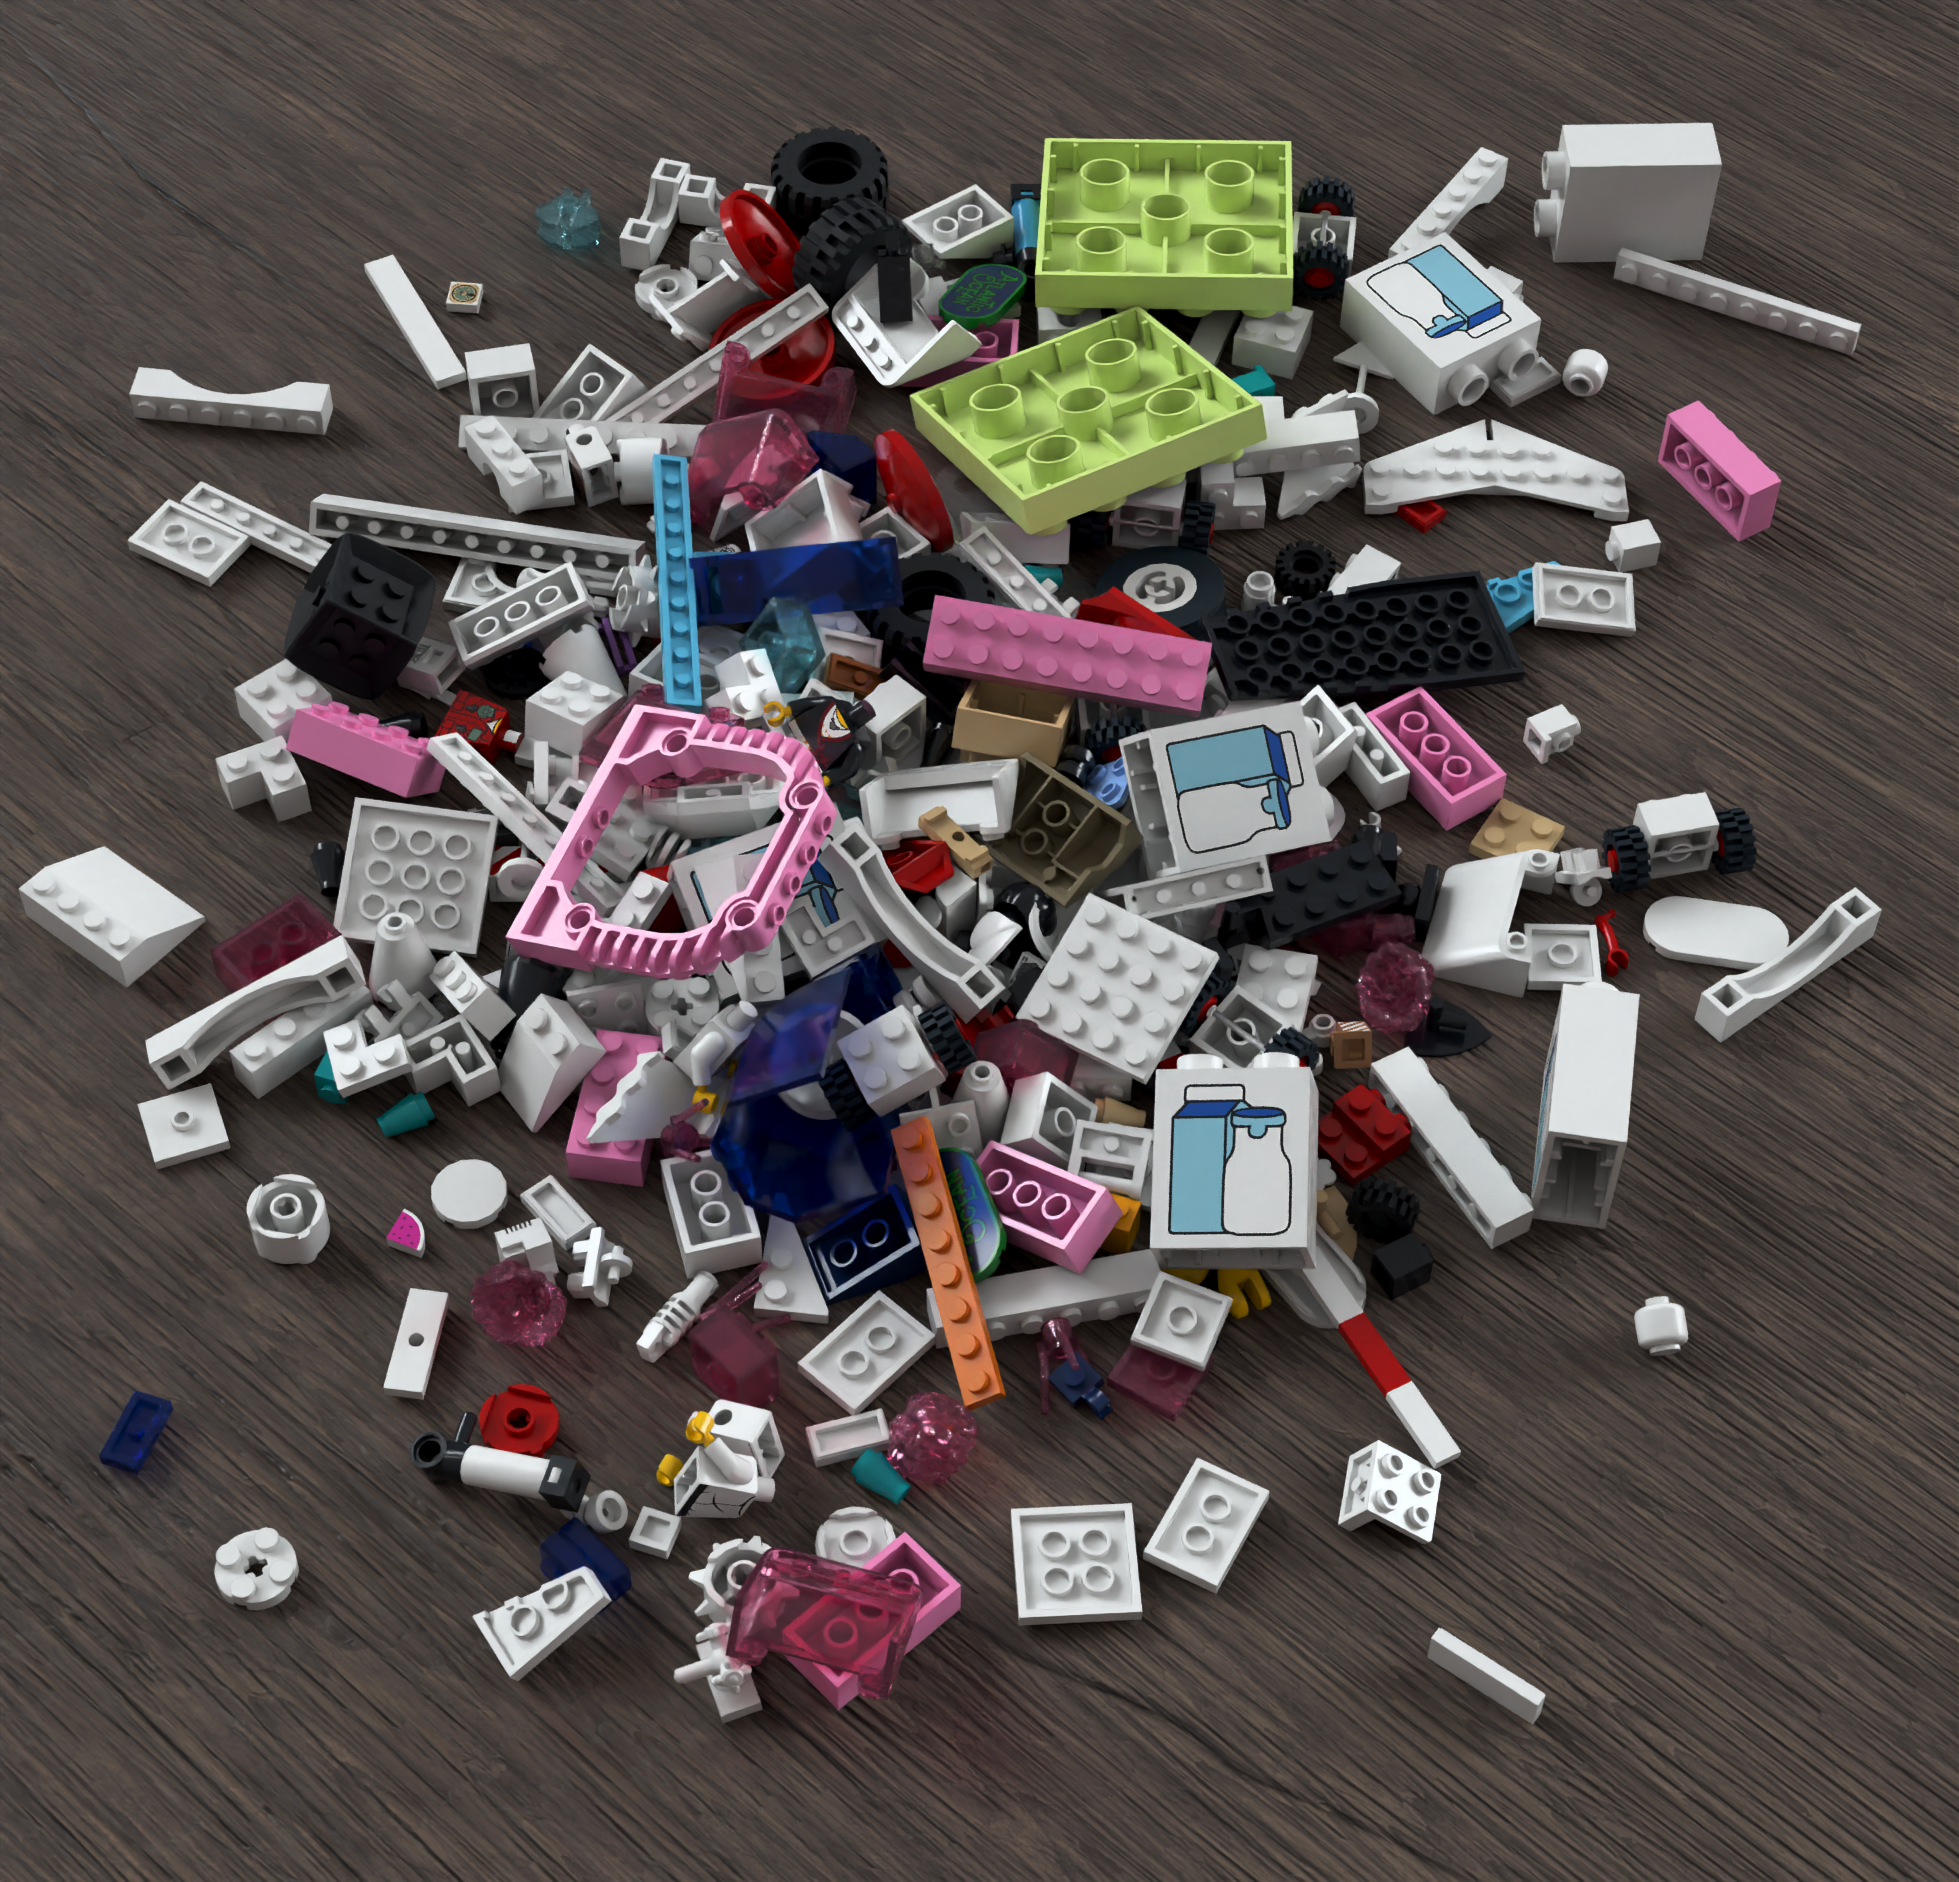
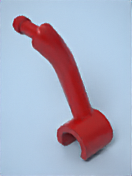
M1614 909L1608 910L1602 916L1598 914L1594 919V923L1602 933L1609 950L1605 971L1611 977L1616 976L1618 973L1617 964L1626 969L1629 962L1627 952L1619 949L1613 928L1607 922L1616 916Z

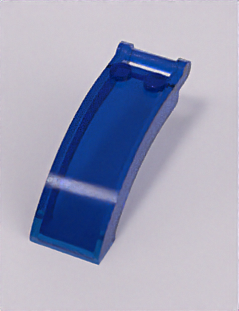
M896 536L795 545L688 558L689 568L693 569L699 613V616H697V627L904 606ZM717 566L722 613L712 614L707 567Z

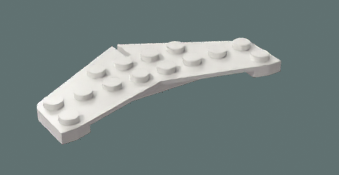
M1484 419L1369 461L1363 469L1362 484L1365 514L1381 515L1397 512L1400 505L1463 494L1529 496L1591 510L1595 518L1608 521H1627L1629 515L1625 478L1619 469L1492 419L1490 424L1491 440H1487Z

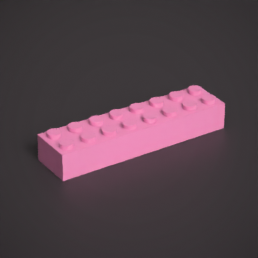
M935 595L923 658V668L927 672L1199 719L1212 643Z

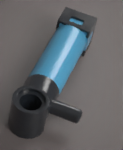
M1011 183L1009 213L1014 217L1016 268L1021 270L1027 278L1026 292L1021 299L1035 302V268L1042 184Z

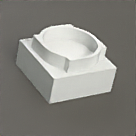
M821 468L744 523L750 551L762 552V596L784 612L796 608L809 598L816 599L834 590L838 591L858 577L856 569L859 563L864 560L863 537L858 518L852 513L846 487Z

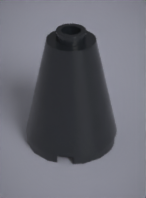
M520 955L506 958L502 965L498 996L507 1003L516 1013V1016L490 1041V1046L495 1051L496 1057L501 1060L503 1059L518 1019L541 993L560 1000H567V996L562 989L566 984L568 976L563 971L535 958H531L529 964L518 962Z

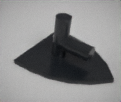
M1411 994L1404 1048L1409 1046L1416 1056L1440 1058L1459 1055L1477 1048L1492 1037L1482 1023L1466 1010L1448 1001H1444L1441 997Z

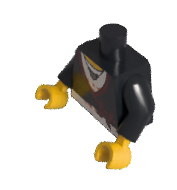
M817 696L790 701L786 707H783L782 704L776 701H771L764 706V713L778 711L780 713L778 717L768 719V724L772 727L782 725L786 717L792 719L787 724L795 739L803 744L814 756L819 765L825 787L833 788L857 774L865 756V751L871 745V738L864 725L876 716L874 708L868 701L863 699L853 706L849 701L836 699L833 696Z

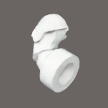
M612 1490L603 1491L590 1498L584 1495L578 1513L559 1509L570 1520L575 1518L586 1526L590 1525L595 1531L602 1534L622 1528L628 1516L624 1499Z

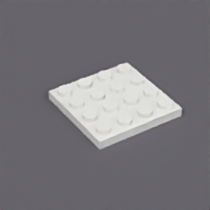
M355 797L332 938L335 939L343 935L346 941L375 944L379 921L391 913H404L413 919L431 952L451 954L455 951L460 956L477 958L499 817L496 815Z
M1089 893L1015 1018L1018 1023L1146 1085L1218 962L1219 956L1217 952Z

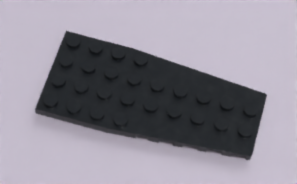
M1480 571L1380 581L1347 587L1345 594L1334 595L1330 590L1319 592L1316 599L1302 601L1300 596L1287 599L1284 605L1271 607L1269 602L1258 603L1255 610L1240 612L1238 607L1226 609L1225 615L1211 618L1208 617L1207 613H1202L1198 624L1205 642L1212 643L1210 655L1230 701L1304 698L1317 685L1328 696L1407 693L1419 686L1426 692L1522 681L1526 673Z

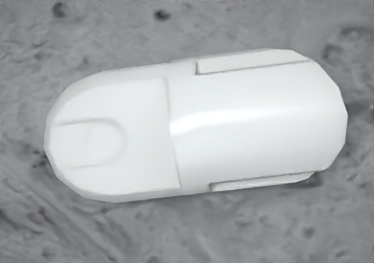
M665 825L660 826L645 860L647 869L670 865L671 861L685 857L692 841L687 838L678 852L675 853L682 834L674 831L664 847H661L669 827Z

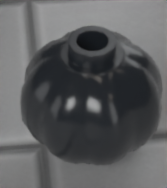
M1014 882L1005 887L994 900L992 912L995 911L1005 915L1023 928L1009 943L1011 946L1023 949L1036 948L1029 929V914L1035 902L1040 910L1039 926L1043 937L1050 936L1057 926L1056 906L1053 899L1047 898L1043 890L1035 884Z

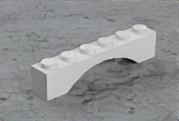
M1481 147L1389 249L1388 259L1444 232L1449 235L1458 222L1472 208L1482 203H1490L1504 187L1508 158Z
M143 367L138 368L129 393L134 418L325 435L333 410L329 384L295 382L283 388L267 392L226 394L194 386L178 377L171 370Z
M856 822L829 843L817 858L823 867L966 1024L1005 989V986L980 959L966 953L947 940L916 910L896 883L881 850Z
M1855 887L1830 904L1822 915L1798 939L1777 956L1746 973L1727 975L1701 993L1694 1020L1721 1043L1873 937L1882 909Z
M343 935L145 1040L149 1064L166 1088L170 1090L202 1073L210 1062L228 1045L264 1021L301 1006L334 1002L366 985L360 961Z

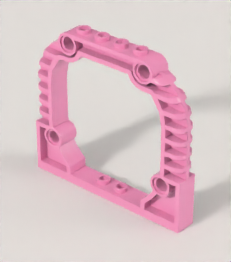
M635 704L505 936L518 955L524 959L530 960L535 958L545 963L593 972L595 966H599L602 969H616L622 973L631 972L638 976H651L659 980H667L668 978L686 980L695 973L703 976L714 971L719 962L724 959L732 963L744 954L745 951L757 952L764 949L773 940L779 926L784 922L786 913L795 895L799 893L802 882L809 868L815 862L818 851L827 834L830 833L837 815L836 807L825 790L824 780L818 763L812 753L797 739L783 736L778 732L766 733L761 729L747 730L741 726L729 727L727 724L722 723L711 724L706 715ZM703 767L771 776L785 782L778 799L779 808L784 814L783 820L746 890L736 893L725 900L717 910L711 923L685 933H656L605 923L591 904H577L570 892L589 857L593 854L596 844L605 828L609 825L610 819L629 785L643 786L653 779L670 772H674L676 776L681 778H687L697 774Z

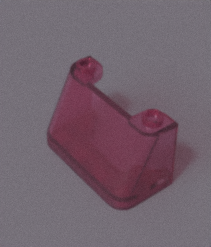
M772 408L710 423L704 427L697 437L688 469L691 526L704 523L709 518V510L726 494L740 492L746 505L754 510L766 511L775 509L819 461L818 456L787 413L783 410Z

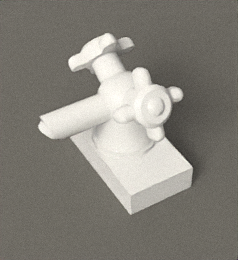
M723 1622L712 1623L703 1632L696 1635L697 1642L709 1639L707 1642L696 1645L700 1661L678 1668L674 1673V1679L680 1684H686L703 1677L707 1678L723 1724L762 1710L761 1701L751 1677L752 1668L746 1663L737 1636L728 1637V1634L725 1635L726 1632L736 1629L734 1622L726 1624Z

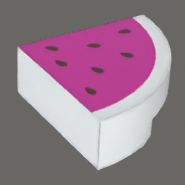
M404 1209L386 1237L387 1245L422 1258L426 1247L422 1223L416 1215Z

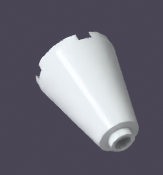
M585 624L581 625L583 631L575 634L571 629L554 640L543 653V657L546 659L544 665L539 662V668L543 674L553 681L568 670L597 684L607 686L609 689L624 695V714L627 710L628 695L598 631L592 625Z
M404 913L388 914L377 925L369 975V988L373 999L377 1003L379 999L375 994L383 985H389L395 979L410 996L420 991L428 1000L435 993L438 995L440 992L439 988L428 977L433 972L437 962L413 919ZM387 1006V1009L396 1011L394 1008Z
M977 1061L968 1065L964 1070L950 1104L974 1099L984 1150L991 1140L1000 1143L1011 1099L998 1067L991 1062Z

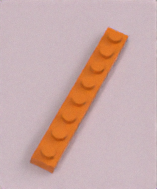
M922 1116L890 1131L964 1406L972 1411L1006 1397L931 1121L926 1116Z

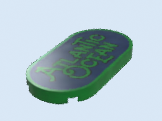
M984 264L975 266L967 270L939 299L938 314L940 317L943 316V321L947 324L954 320L964 329L978 328V324L986 323V327L992 326L1000 321L1025 294L1026 275L1021 270L1008 265Z
M954 1147L938 1149L974 1281L978 1283L989 1277L1001 1262L999 1256L1002 1249L1005 1251L1007 1243L1005 1228L976 1160L961 1149Z

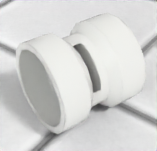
M920 975L912 982L910 989L901 990L893 996L895 1006L898 1007L903 1004L911 1014L912 1006L920 1005L924 1012L944 1001L923 975Z

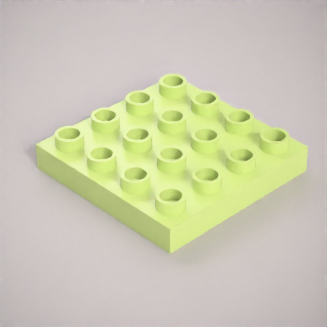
M1045 138L1035 268V307H1050L1052 311L1061 315H1076L1083 312L1086 308H1114L1117 313L1140 306L1146 312L1150 309H1177L1181 314L1189 317L1206 316L1213 310H1241L1245 315L1253 318L1270 317L1277 311H1292L1293 215L1291 141Z
M1140 306L1125 310L909 395L916 429L1026 533L1037 536L1056 534L1067 526L1068 519L1088 511L1107 512L1118 509L1125 504L1128 495L1147 487L1166 488L1177 485L1185 479L1187 471L1209 462L1226 464L1236 461L1244 454V448L1267 439L1262 403Z

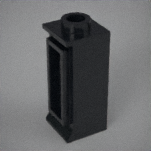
M909 641L881 671L878 677L888 681L897 674L926 696V717L933 724L949 723L954 727L957 707L965 691L948 675L924 671V653Z

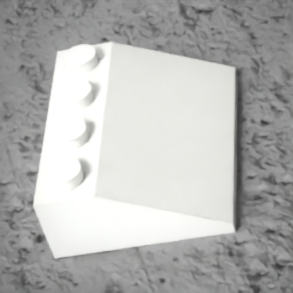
M105 846L46 866L19 888L26 916L126 988L206 921L205 916Z

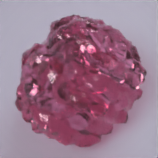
M1387 942L1386 947H1380L1378 953L1371 952L1366 959V968L1362 967L1359 969V978L1354 987L1358 994L1357 998L1360 1000V1012L1366 1018L1368 1026L1389 1034L1416 1030L1428 1012V1002L1433 995L1430 990L1435 980V971L1432 964L1425 960L1418 951L1408 948L1404 943L1394 944Z
M505 1260L500 1264L492 1266L488 1272L475 1279V1285L469 1293L474 1297L471 1301L474 1309L472 1315L477 1323L484 1325L483 1333L490 1335L497 1343L503 1345L545 1346L557 1334L558 1329L563 1324V1318L566 1316L567 1299L563 1296L562 1290L548 1281L544 1273L536 1270L532 1271L531 1268L526 1266L522 1267L520 1263L513 1260Z
M925 1391L908 1397L906 1410L891 1420L887 1459L896 1470L900 1471L903 1477H909L913 1481L929 1482L930 1484H944L951 1479L950 1474L957 1473L958 1464L967 1463L966 1455L976 1444L974 1437L977 1436L979 1427L975 1424L970 1410L958 1400L950 1398L944 1393H928Z

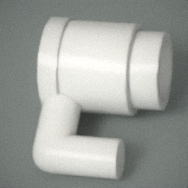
M1256 571L1247 577L1241 601L1242 612L1255 610L1257 604L1269 602L1271 607L1278 606L1274 604L1276 589L1274 579L1269 573ZM1291 596L1284 597L1282 605L1286 604L1287 599L1291 598Z

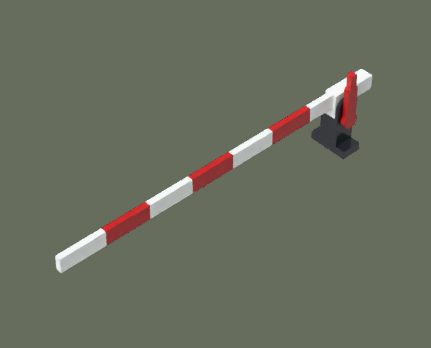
M1215 936L1203 941L1202 946L1217 952L1219 960L1212 971L1230 983L1234 962ZM1173 1039L1156 1066L1157 1069H1177V1059L1183 1056V1053ZM1316 1245V1269H1296L1433 1468L1436 1469L1458 1458L1461 1450Z

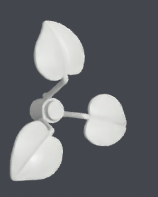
M927 895L920 897L915 904V908L936 929L942 919V910L933 897ZM989 912L982 917L974 928L970 937L972 949L968 954L980 959L1003 984V972L990 964L1023 928L999 912Z

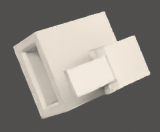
M422 637L411 660L396 679L400 687L413 690L428 700L433 697L451 707L457 695L446 689L466 669V666L462 661L458 647Z
M541 1217L530 1220L531 1226L528 1221L525 1222L526 1228L523 1223H521L522 1229H520L519 1224L516 1225L517 1231L514 1226H512V1232L510 1228H507L508 1234L505 1229L495 1232L501 1269L511 1293L539 1283L545 1304L560 1299L555 1282V1277H557L559 1270L553 1244Z

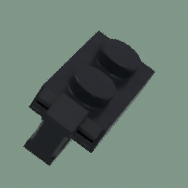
M899 231L885 232L886 249H878L877 257L880 323L913 321L910 255H908L907 248H900Z

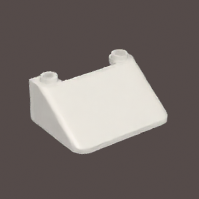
M911 258L913 321L880 323L877 263L835 304L832 310L834 324L878 382L887 388L899 386L966 360L982 345L974 334L968 332L954 320H951L941 331L937 329L916 302L928 294L929 277L923 268Z
M1001 759L902 769L882 773L859 789L865 831L881 851L897 849L900 847L899 841L903 838L927 836L918 827L919 817L937 806H944L947 809V815L965 832L980 831L985 841L1004 838V833L1011 829L1019 760Z
M1533 849L1456 864L1448 868L1420 959L1422 969L1433 977L1522 998L1533 956V946L1523 933H1508L1521 888L1544 894L1552 893L1560 854Z

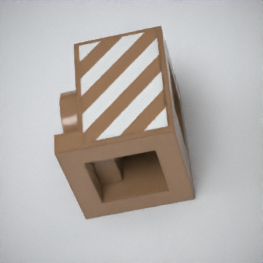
M1365 1021L1336 1022V1031H1334V1034H1330L1331 1056H1334L1335 1069L1371 1067L1372 1031Z

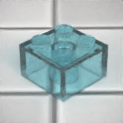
M775 596L739 641L741 651L765 648L780 693L795 694L826 656L809 606Z

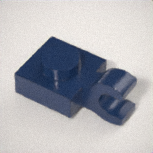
M1075 1352L1048 1376L1050 1384L1074 1409L1085 1402L1101 1420L1114 1410L1109 1405L1111 1403L1110 1400L1099 1390L1105 1384L1103 1378L1078 1352Z

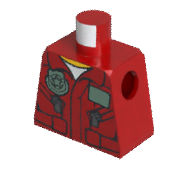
M459 690L434 736L457 732L491 765H494L502 749L516 753L524 739L523 733L511 730L509 713L506 708L463 690Z

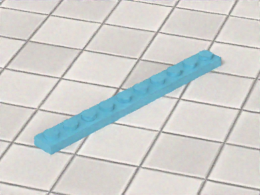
M654 454L652 459V481L665 709L700 714L702 696L687 457Z

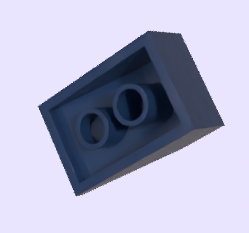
M896 1183L801 1241L826 1305L835 1304L909 1280L927 1269L908 1194Z

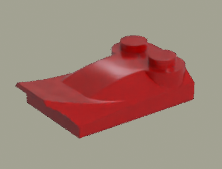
M1114 586L1108 592L1098 597L1083 599L1075 617L1077 620L1197 640Z
M901 839L899 841V848L881 851L891 874L901 890L927 894L954 876L950 851L946 841Z

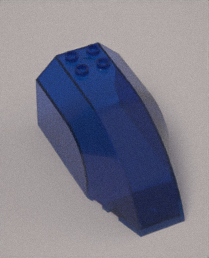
M879 942L846 959L780 1000L758 1020L751 1030L732 1074L723 1106L717 1119L716 1129L710 1142L714 1159L723 1165L731 1189L734 1192H738L744 1205L798 1224L887 1196L896 1157V1150L890 1130L901 1126L899 1114L906 1113L908 1102L882 1117L874 1111L876 1118L851 1132H847L846 1128L842 1126L837 1118L818 1120L802 1116L791 1110L778 1095V1093L824 1078L841 1010L852 1014L865 1026L896 1008L893 996L904 989Z

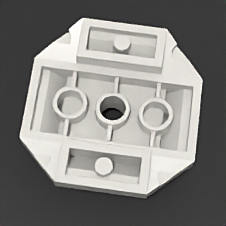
M703 767L697 774L687 778H681L676 776L674 772H670L644 785V815L654 816L662 825L668 826L671 833L677 831L682 834L680 840L746 835L762 829L779 808L778 799L785 782L771 776L714 767Z

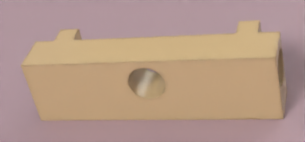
M937 806L919 817L918 827L933 841H946L950 851V858L973 880L993 868V858L989 855V849L985 845L980 847L947 815V809L944 806Z

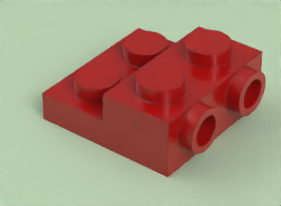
M1361 1083L1334 1101L1332 1111L1318 1120V1153L1324 1159L1329 1160L1331 1166L1353 1187L1360 1180L1365 1179L1409 1149L1412 1133L1411 1125L1403 1114L1397 1113L1394 1115L1386 1107L1385 1098L1380 1091L1374 1088L1369 1091Z

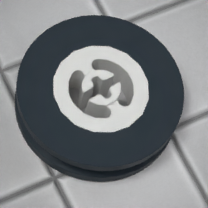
M1154 546L1130 552L1111 563L1101 574L1096 586V597L1108 592L1114 586L1198 641H1204L1198 625L1201 614L1207 613L1208 617L1211 618L1225 615L1226 611L1225 586L1221 570L1207 556L1184 547Z

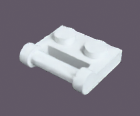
M1077 1119L1067 1172L1106 1187L1109 1192L1126 1194L1131 1199L1141 1201L1153 1132ZM1081 1162L1134 1171L1132 1180L1080 1171Z

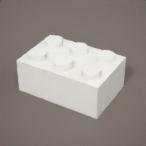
M735 1144L660 1160L663 1189L687 1279L696 1277L700 1270H705L712 1274L762 1263L761 1235Z

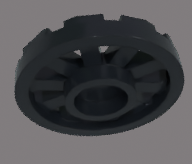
M522 646L519 649L512 650L485 665L484 676L486 685L492 690L493 694L503 699L508 697L510 700H521L526 696L531 697L542 687H545L548 681V677L539 668V663L532 664L540 662L544 665L546 659L539 651L530 647Z

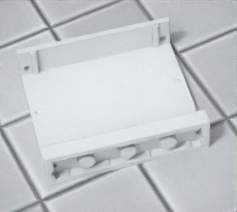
M1262 855L1098 891L1097 895L1144 919H1150L1273 891L1266 856ZM1258 868L1261 870L1260 874L1256 872Z

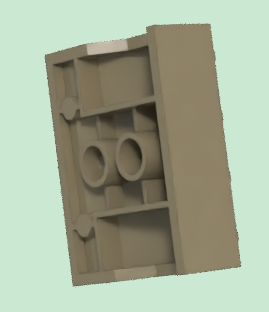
M1027 751L1021 757L1011 829L1004 833V838L989 840L988 845L974 836L976 834L982 835L980 831L966 832L979 846L985 845L989 849V855L1028 883L1039 886L1045 894L1066 909L1120 868L1144 838L1130 819Z

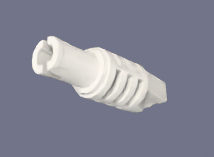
M700 1270L689 1286L683 1292L673 1294L669 1301L663 1305L662 1309L656 1313L655 1317L650 1320L643 1331V1335L636 1343L640 1356L643 1359L654 1363L669 1348L676 1345L679 1339L686 1333V1330H689L693 1322H696L700 1317V1308L719 1287L716 1278L711 1273Z

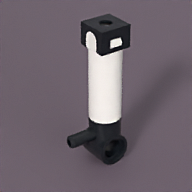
M469 1411L463 1412L453 1440L445 1439L438 1432L428 1431L420 1434L410 1446V1460L429 1481L435 1484H444L451 1481L544 1500L552 1508L578 1513L591 1477L577 1459L552 1455L551 1459L548 1460L468 1444L478 1420L477 1415ZM439 1454V1456L434 1461H432V1459Z

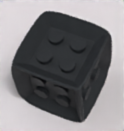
M354 533L341 535L315 566L297 599L284 642L285 658L301 671L345 693L366 700L377 699L404 670L423 637L435 594L436 584L434 576L420 564L374 540Z

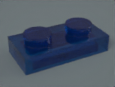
M135 1390L99 1455L101 1463L138 1475L173 1411L171 1401Z

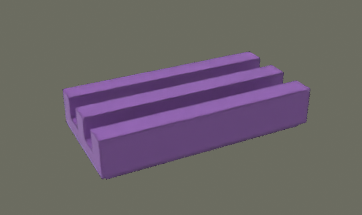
M608 617L601 618L602 623L598 624V633L605 632L617 674L630 673L637 666V662L628 634L618 631L628 662L627 665H623L612 631L614 629H612Z

